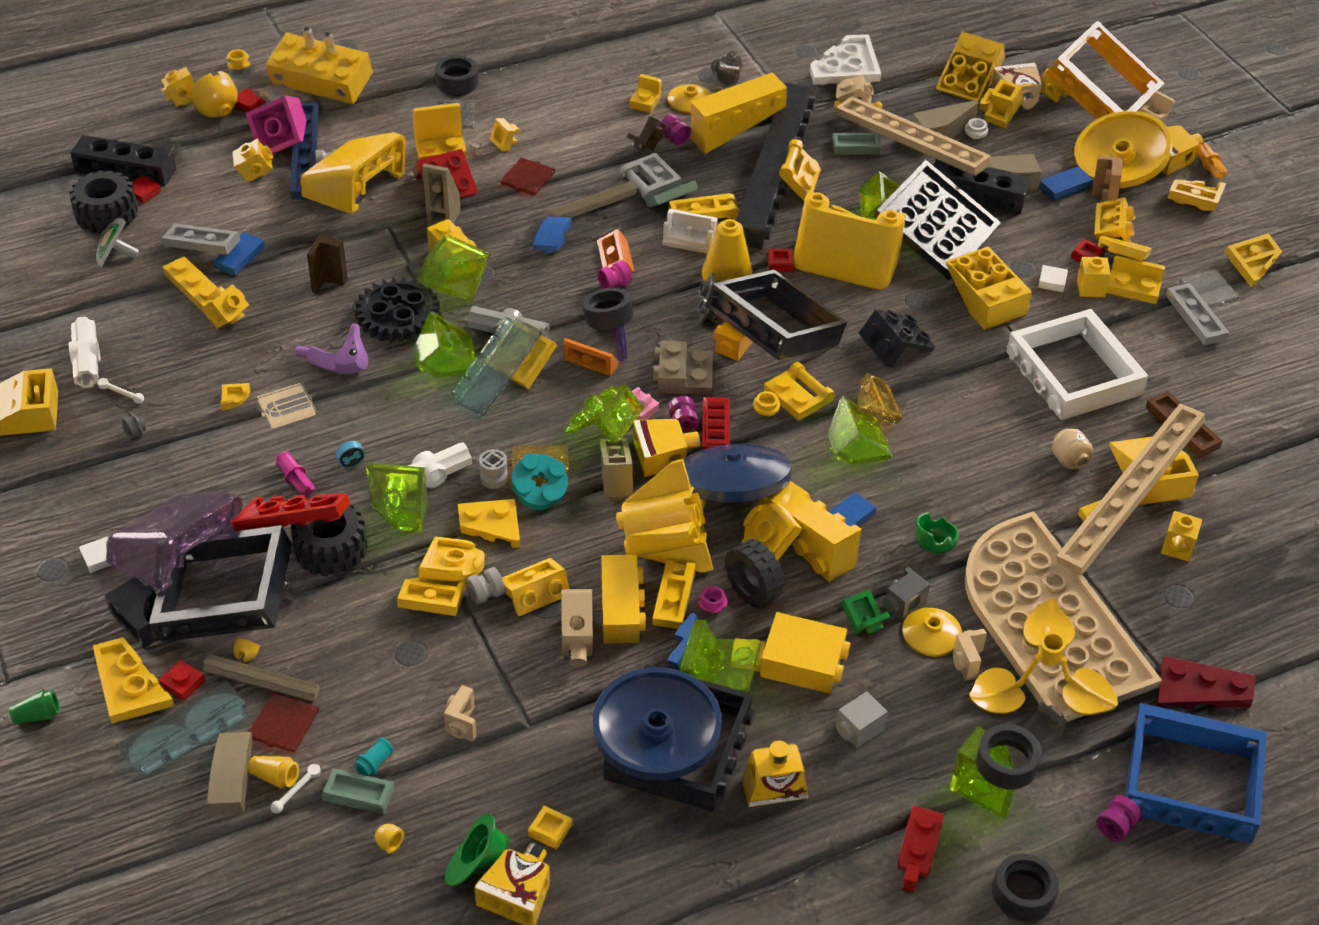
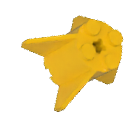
M683 459L672 461L624 501L622 512L616 514L619 529H624L625 532L624 548L627 555H637V557L666 563L667 559L676 560V563L686 565L687 562L696 563V571L702 573L713 570L706 543L707 534L706 532L701 533L700 527L701 524L706 523L703 508L707 500L700 499L698 493L692 494L694 487L690 485Z

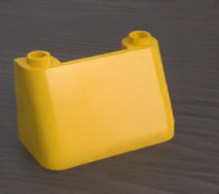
M391 132L349 140L307 172L303 173L300 179L302 197L353 214L359 209V205L355 204L356 198L359 194H365L366 182L383 169L390 172V176L398 179L405 174V137Z
M808 191L804 201L794 250V267L801 271L874 289L888 287L900 259L906 214L887 210L880 213L877 220L830 210V201L825 195Z

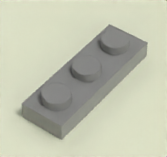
M175 223L163 235L162 241L164 246L228 255L240 241V237L236 231Z
M1190 283L1167 289L1166 297L1203 345L1227 340L1229 331Z

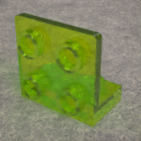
M625 383L615 388L609 386L600 395L597 396L594 393L583 402L584 408L570 418L571 424L565 431L570 435L596 424L606 438L614 444L620 441L633 424V420L637 419L645 407Z
M694 620L680 670L697 679L747 693L760 651V641L757 639H715V635L710 631L706 620Z

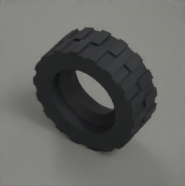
M749 539L727 551L724 558L727 577L733 589L736 590L739 597L745 600L747 604L755 608H761L784 593V573L775 555L766 545H763L758 540Z

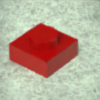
M179 660L159 679V682L164 690L185 701L205 682V678L202 672Z

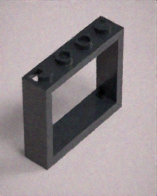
M776 270L713 283L705 305L778 361L838 345L848 323ZM774 278H777L779 280L778 282L773 283ZM767 296L810 327V329L790 334L746 301Z
M282 525L172 540L149 622L160 641L168 642L275 628L293 545ZM268 552L256 601L175 611L187 563Z
M646 664L644 668H650L655 666ZM698 679L712 692L722 713L736 716L710 787L682 778L659 781L636 778L618 770L606 759H604V779L713 812L717 800H724L728 783L725 782L727 775L732 776L735 771L737 757L734 756L736 750L742 751L747 735L744 732L745 726H751L754 720L756 710L751 709L752 694Z

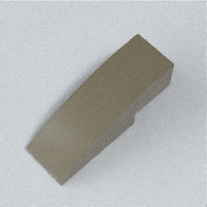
M252 732L219 733L212 761L207 799L211 816L244 815L245 797L249 787L248 764L251 759Z

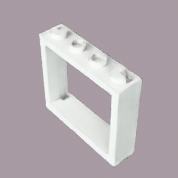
M1092 309L1010 333L1006 351L1009 354V358L1017 364L1021 373L1028 378L1036 392L1044 398L1049 408L1055 412L1060 420L1135 398L1144 393L1148 379L1147 373ZM1081 334L1118 379L1068 394L1032 348Z

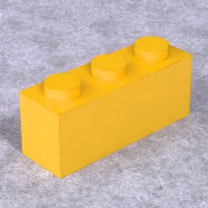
M602 555L603 644L640 643V631H646L645 613L639 612V607H644L645 605L644 589H638V584H643V567H637V555Z

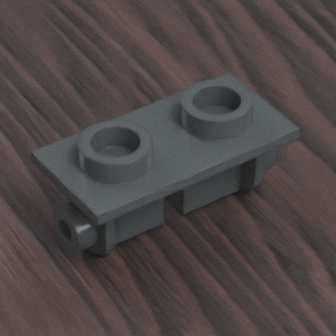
M713 272L707 281L704 280L701 283L698 295H701V300L697 311L700 313L699 324L701 325L705 319H709L716 324L723 320L705 306L712 284L717 283L714 281Z

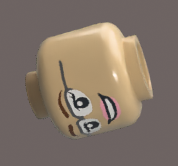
M1064 429L1054 437L1051 449L1064 468L1081 469L1090 462L1093 455V446L1083 432L1078 429Z

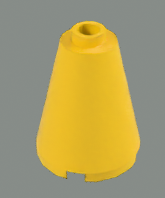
M728 219L718 224L702 267V277L705 281H707L712 272L716 282L752 275L744 231L739 222Z

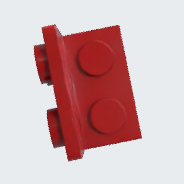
M462 148L416 161L413 169L416 180L422 178L424 183L422 167L424 163L445 167L451 173L459 191L460 199L477 194L478 190Z

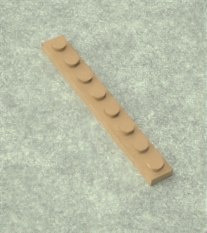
M853 96L836 107L837 115L975 176L992 164L991 155Z
M1181 403L1177 406L1056 555L1057 563L1083 575L1205 422L1204 413Z

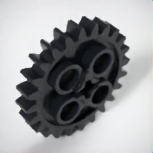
M392 277L390 283L382 279V285L379 286L376 283H372L373 289L365 288V295L359 294V301L355 302V315L359 327L362 326L364 333L370 332L371 338L379 335V341H383L386 337L389 338L390 343L395 338H399L400 342L403 343L404 337H408L413 341L415 334L423 337V330L432 331L431 325H437V318H440V301L437 299V293L432 292V287L425 288L424 282L416 285V279L406 282V278L403 277L400 282H397L395 277Z

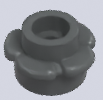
M129 413L128 417L122 419V426L126 436L130 440L136 437L141 439L143 432L146 431V425L142 417Z

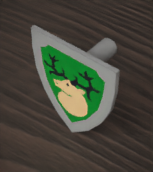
M121 218L111 222L101 234L96 253L97 264L101 267L112 248L132 258H135L138 254V249L128 245L118 237L126 223Z

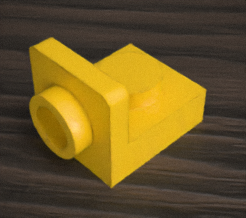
M641 74L638 78V89L630 99V108L651 113L661 99V79Z

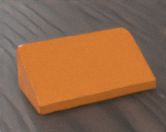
M619 229L597 240L603 267L607 266L610 268L613 263L622 260L628 265L630 272H634L627 239Z
M566 338L563 340L564 360L608 376H611L618 367V361L610 353Z

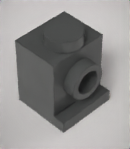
M907 567L904 570L903 578L894 580L888 586L887 596L882 600L883 606L888 612L893 613L903 621L910 613L927 603L930 584L911 568Z

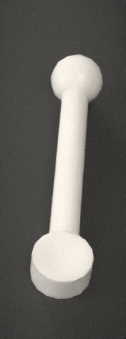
M101 378L97 381L100 389L108 388L132 398L137 404H141L144 401V396L141 393L134 394L110 384L106 378Z
M311 764L307 769L308 773L279 801L272 802L270 806L271 811L275 814L282 812L283 805L311 778H317L320 775L319 765Z

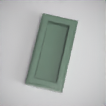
M879 133L832 134L831 141L834 155L881 154Z
M694 180L644 200L647 207L650 208L696 191L698 186Z
M333 768L321 795L322 800L384 815L395 787L392 781Z

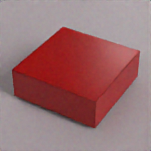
M245 88L238 94L234 107L249 112L265 102V95Z
M141 176L132 182L135 198L142 204L161 192L160 185L145 176Z
M1083 239L1072 251L1070 258L1080 263L1082 257L1102 258L1105 255L1106 249Z
M768 249V271L794 272L793 249Z

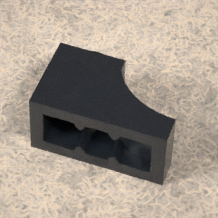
M135 576L105 594L110 614L144 649L154 643L149 621L157 595L150 584L144 585Z

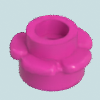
M708 586L699 595V607L709 613H719L722 608L727 606V598L720 587Z

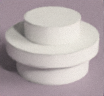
M973 118L966 124L965 133L972 139L983 138L988 134L987 123L983 119Z

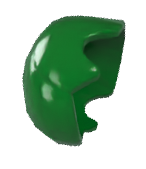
M924 513L917 517L915 539L921 549L937 554L950 552L957 546L959 531L955 525L947 522L945 517L933 520L930 513Z

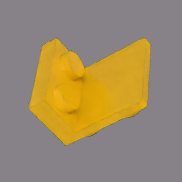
M459 103L414 108L412 110L415 147L419 160L461 148L467 159V151L462 137L461 107Z

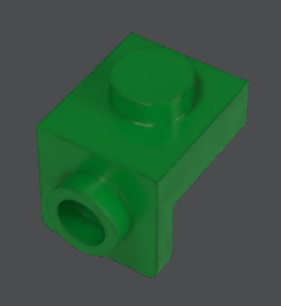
M870 589L840 602L856 635L864 631L868 635L883 629L882 623L890 618L888 612L881 614Z

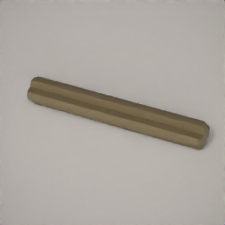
M632 181L552 209L549 211V216L573 218L634 196L637 193V187Z
M212 654L208 655L203 662V670L207 673L311 702L315 701L319 695L320 686L309 681Z

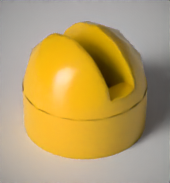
M237 637L233 648L234 656L237 660H240L244 653V662H249L257 655L260 645Z
M389 823L381 825L375 833L377 845L387 853H393L397 850L404 838V831Z

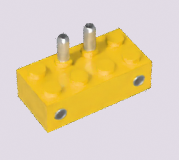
M309 27L303 28V36L286 32L266 62L271 84L354 104L373 73L369 54L335 45L330 32L324 33V42L315 40Z

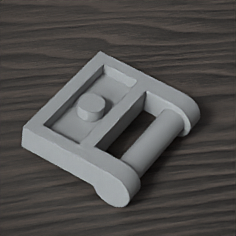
M656 153L627 163L619 170V174L625 180L632 181L636 185L643 199L681 185L682 178ZM640 172L652 185L647 186L635 173Z

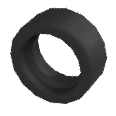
M460 55L448 56L438 61L434 68L436 86L444 93L452 95L466 94L473 91L478 85V66L469 57ZM454 73L465 74L464 76L459 77L448 76Z
M606 288L597 290L589 294L582 303L585 321L588 326L594 329L610 330L627 324L634 315L631 296L624 289Z
M1011 724L997 725L988 729L981 737L976 756L977 769L982 777L995 787L1006 790L1020 789L1029 785L1037 775L1042 755L1040 744L1032 733L1022 727ZM996 746L1014 747L1025 755L1028 763L1021 768H1007L995 762L989 755V751Z
M1014 854L1004 859L997 868L993 880L992 895L996 905L1008 916L1022 921L1039 920L1047 915L1055 904L1059 890V879L1055 870L1044 859L1032 854ZM1011 875H1030L1043 885L1045 894L1041 899L1037 900L1021 899L1010 892L1006 886V880Z

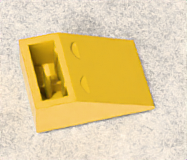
M962 31L936 86V90L969 101L977 100L979 103L991 85L994 67L1001 66L1005 59L1004 44Z
M989 246L946 261V266L970 315L984 330L1027 315L1032 291Z
M52 368L23 371L0 383V436L56 430L58 388Z
M1152 437L1109 443L1122 473L1125 472ZM1181 451L1138 505L1191 498L1199 474L1189 455Z

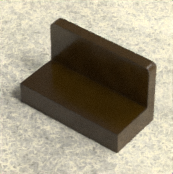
M319 235L307 253L311 289L314 293H318L325 281L344 286L348 280L343 240Z

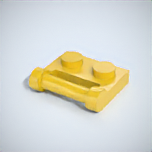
M793 139L789 142V153L785 164L780 168L779 175L805 201L808 191L814 192L821 168L802 149L803 143L800 140Z
M800 362L793 363L789 370L764 383V391L776 394L780 405L798 421L831 403L836 395L831 388H825L807 373L805 367ZM799 379L818 396L813 397L795 380Z

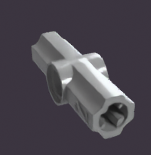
M472 306L468 318V328L493 333L498 340H500L512 320L546 338L548 337L549 323L523 318V315L513 308L497 312Z

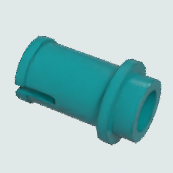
M379 738L364 755L359 754L356 757V762L354 763L355 770L361 775L374 776L377 773V768L394 753V747L385 738Z

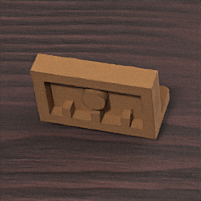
M1098 156L1092 197L1101 198V202L1118 198L1123 158Z

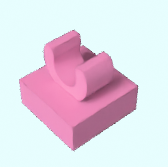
M639 387L630 392L629 398L621 403V412L633 420H648L659 411V402L651 398L650 394L642 392Z

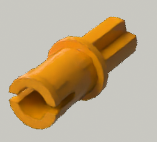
M1204 143V147L1200 144L1196 155L1202 160L1203 167L1209 170L1214 178L1222 180L1228 171L1221 163V157L1214 153L1207 143Z

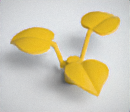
M1050 598L1036 607L1025 621L1023 628L1024 638L1031 646L1039 647V650L1021 679L1016 682L1014 675L1010 671L1002 668H991L979 675L969 695L975 705L987 712L1009 714L1017 711L1025 702V694L1019 687L1024 685L1037 664L1042 662L1046 666L1061 664L1064 678L1069 682L1062 689V698L1067 707L1072 711L1082 715H1095L1114 710L1118 705L1113 688L1100 673L1089 668H1079L1073 677L1070 675L1067 666L1068 659L1063 654L1065 647L1074 639L1075 628L1070 618L1061 610L1054 598Z

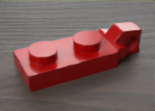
M912 806L897 864L899 870L906 871L902 885L903 890L915 892L919 875L927 877L930 874L943 823V813Z

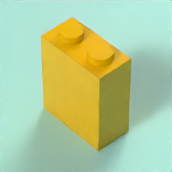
M776 612L761 659L760 677L831 694L834 682L839 684L841 682L844 666L840 665L841 659L847 660L851 642L846 641L847 629Z

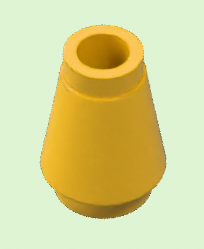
M253 756L248 764V772L250 775H254L283 789L285 787H292L295 784L299 774V766L291 757Z

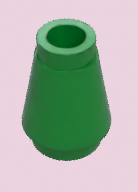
M43 689L10 706L9 714L15 725L51 720L54 718V715L60 714V704L53 690L46 692Z

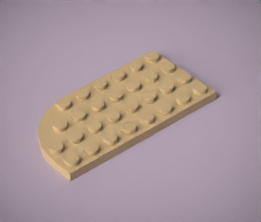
M1034 511L997 524L977 540L969 554L965 570L967 597L975 613L1020 677L1023 676L1039 650V647L1031 646L1024 638L1023 628L1025 621L1036 607L1046 600L1054 598L1061 610L1070 618L1075 628L1074 639L1065 647L1063 654L1068 659L1067 666L1072 677L1079 668L1095 670L1109 682L1116 694L1118 703L1159 688L1162 679L1083 575L1057 563L1056 555L1062 548ZM1039 662L1025 684L1053 725L1058 726L1084 716L1069 709L1062 698V689L1069 682L1064 678L1061 664L1046 666Z

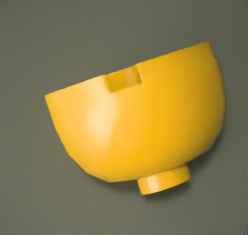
M222 71L218 72L220 75L213 76L209 73L203 76L190 89L192 95L189 96V100L200 114L209 118L227 116L237 102L236 86L229 75Z

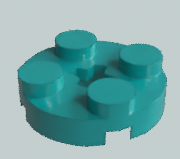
M526 454L513 469L510 480L512 491L514 490L518 500L524 506L536 510L547 509L550 505L560 502L565 495L568 485V477L565 472L566 467L562 462L548 455ZM542 477L546 483H542L541 487L535 486L536 481L532 480V478Z

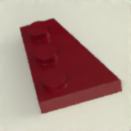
M1163 656L1159 676L1162 682L1158 688L1156 707L1167 709V706L1181 705L1183 709H1194L1195 705H1212L1214 708L1251 707L1254 700L1255 675Z

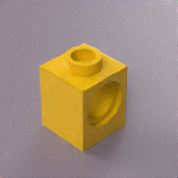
M1082 257L1077 276L1080 297L1106 296L1111 276L1107 258Z
M1174 511L1161 554L1189 562L1202 519Z

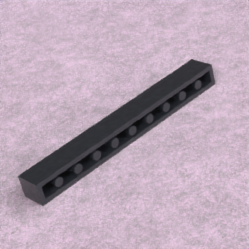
M785 83L787 87L786 107L774 114L736 220L743 227L747 247L763 249L765 240H770L772 226L770 225H775L777 210L781 208L782 195H785L787 183L780 177L779 171L781 166L785 164L789 153V142L793 139L802 142V138L805 137L806 126L810 122L811 111L814 110L816 97L812 96L813 87Z

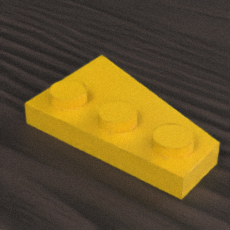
M124 637L93 645L111 723L174 706L172 697L162 689L156 677L150 674L140 657Z

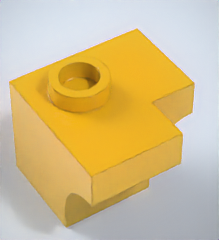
M1000 79L994 89L989 88L979 103V110L986 112L984 121L1006 128L1020 107L1022 86Z

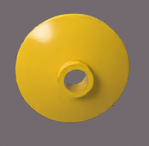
M681 85L669 92L668 104L678 112L691 114V101L711 95L712 93L699 85Z
M921 608L913 611L906 617L902 627L903 638L907 645L914 651L931 657H940L952 653L956 635L962 633L961 626L956 618L948 612L937 608Z

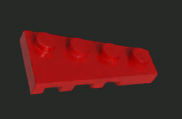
M347 493L317 494L309 500H306L305 495H296L287 501H284L283 496H273L269 502H264L263 497H254L231 521L234 532L280 525L284 528L289 524L295 523L303 526L321 519L330 522L339 519L350 505Z

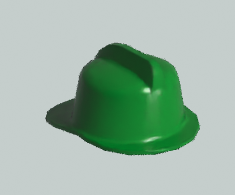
M485 813L478 817L448 863L445 872V881L448 886L454 887L461 884L472 873L486 874L503 852L507 850L510 838L495 827V819L491 814Z

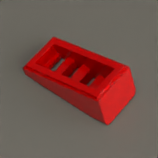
M704 397L702 404V450L730 444V399ZM708 437H724V439H708Z

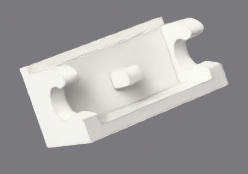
M669 209L667 222H664L662 245L707 254L717 229L718 218Z

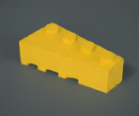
M769 73L691 101V140L704 154L709 153L786 107L787 87L773 73Z
M792 481L779 492L758 499V505L775 503L784 507L803 529L791 545L796 553L803 556L812 565L814 571L821 574L828 582L856 567L862 530L855 524L851 527L845 524V517L839 513L834 515L829 513L826 504L820 500L813 502L809 493Z

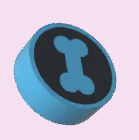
M347 441L337 448L335 457L341 467L352 468L364 460L365 451L359 442Z

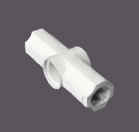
M79 317L71 324L72 342H69L70 359L73 365V379L75 384L83 388H90L98 381V362H101L100 350L96 338L95 322L87 317Z
M458 443L436 454L430 451L421 452L413 459L411 465L386 475V482L394 497H399L424 485L428 488H435L445 481L447 475L471 465L472 457L464 443Z

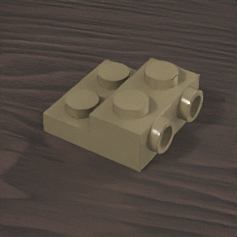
M661 341L660 348L655 347L654 363H659V366H654L653 382H658V393L711 395L713 351L687 350V342Z

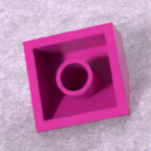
M283 96L245 113L254 140L258 139L263 146H268L272 154L303 141L307 120L299 98Z

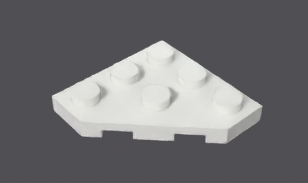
M848 35L842 39L840 45L837 47L833 46L826 51L822 59L819 61L815 60L810 64V74L814 85L841 83L845 79H852L863 75L866 82L881 80V71L869 35Z

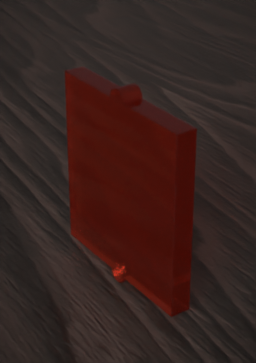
M521 157L500 180V184L513 188L517 192L522 191L536 196L555 174V169L542 165L540 162H533Z
M272 693L249 732H252V740L268 744L269 748L277 747L295 753L320 710L317 706L299 701L297 697L291 699Z

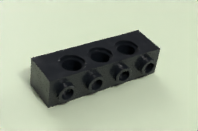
M82 135L70 152L76 172L90 174L97 173L98 171H114V173L119 172L123 176H127L130 181H135L141 176H145L160 186H166L177 169L174 153L171 149Z
M935 160L933 166L978 204L1022 213L1028 197L1030 177L988 167L975 176L941 160Z

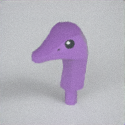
M358 324L350 326L345 343L337 353H328L314 346H310V348L297 346L295 349L296 356L306 358L308 362L335 374H352L365 370L368 366V355L360 338V327Z

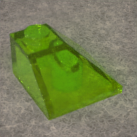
M444 234L425 258L417 282L438 292L473 301L491 253L451 235Z
M430 312L414 347L418 368L435 377L475 373L478 367L472 335L437 313Z
M843 396L839 400L827 434L831 443L830 451L838 460L843 459L851 465L892 458L893 454L877 417Z
M367 463L366 470L371 506L393 529L422 531L428 509L425 468Z

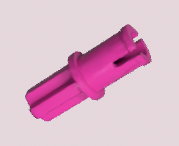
M286 451L277 455L275 464L284 473L285 481L288 484H292L299 495H305L306 498L310 497V494L315 491V487L305 475V468L297 464L290 452Z

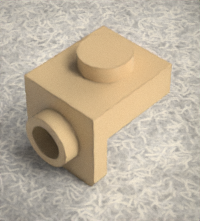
M863 75L852 79H845L837 84V100L844 102L853 96L855 98L861 97L864 102L871 104L873 88L870 82L865 81Z
M1155 91L1149 102L1140 107L1139 111L1151 114L1164 122L1175 100Z
M984 629L968 630L956 635L953 661L956 669L961 670L965 681L977 679L981 664V658L978 653L983 651L987 636Z
M462 685L456 695L450 696L444 712L446 732H449L456 738H464L469 741H474L476 738L475 719L469 717L474 709L473 689Z

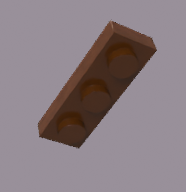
M1166 391L1147 400L1145 408L1164 424L1181 402L1169 391ZM1203 423L1186 446L1201 458L1220 449L1223 441Z

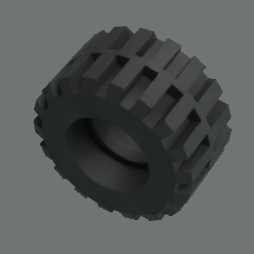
M98 171L97 173L87 174V176L79 178L78 182H74L69 191L76 223L82 229H88L89 232L102 233L117 218L123 219L126 222L125 225H130L133 222L132 219H135L137 216L138 207L132 182H130L127 176H123L119 172Z
M351 503L337 520L326 522L324 519L315 520L303 526H300L298 523L291 524L295 559L297 563H300L301 568L304 570L309 569L313 575L321 573L322 577H328L329 574H334V576L341 575L340 572L343 571L348 573L352 570V566H358L361 563V558L366 556L367 537L364 518L361 516L360 510L358 508L354 509V505Z

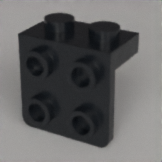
M875 309L859 332V335L877 357L888 367L894 366L906 347L933 352L935 349V345L930 341V335L917 326V320L909 314L900 315L891 310L882 311Z

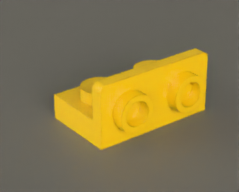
M1125 197L1096 204L1094 235L1097 242L1100 236L1122 237L1123 240L1131 242V236H1134L1132 221L1135 220V213L1133 207L1128 206Z
M1115 256L1106 293L1156 304L1165 266Z
M551 558L502 577L505 585V594L512 599L515 613L518 616L560 600L561 590L570 589L565 569Z

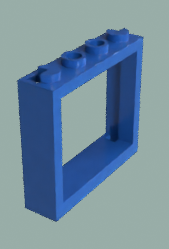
M1140 703L1133 724L1124 796L1137 804L1141 811L1140 818L1153 819L1165 822L1171 826H1182L1206 834L1212 833L1229 837L1236 841L1253 843L1261 822L1267 732ZM1144 734L1248 757L1244 816L1137 791Z

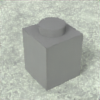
M866 691L839 709L836 729L844 740H849L858 748L885 730L888 711Z

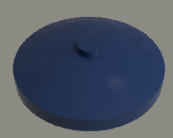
M719 445L697 451L684 459L690 485L694 487L692 494L698 493L700 499L708 501L744 502L764 498L779 492L791 480V462L789 458L778 450L761 445Z
M643 668L618 677L600 694L593 711V735L596 745L604 758L623 773L645 780H670L697 770L713 755L721 736V711L712 692L695 677L670 668Z

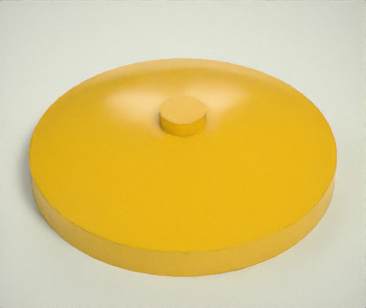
M1140 111L1110 113L1093 121L1081 132L1075 144V160L1077 167L1079 166L1094 182L1098 156L1123 158L1119 188L1133 187L1152 179L1167 165L1172 154L1171 135L1167 126L1151 114Z

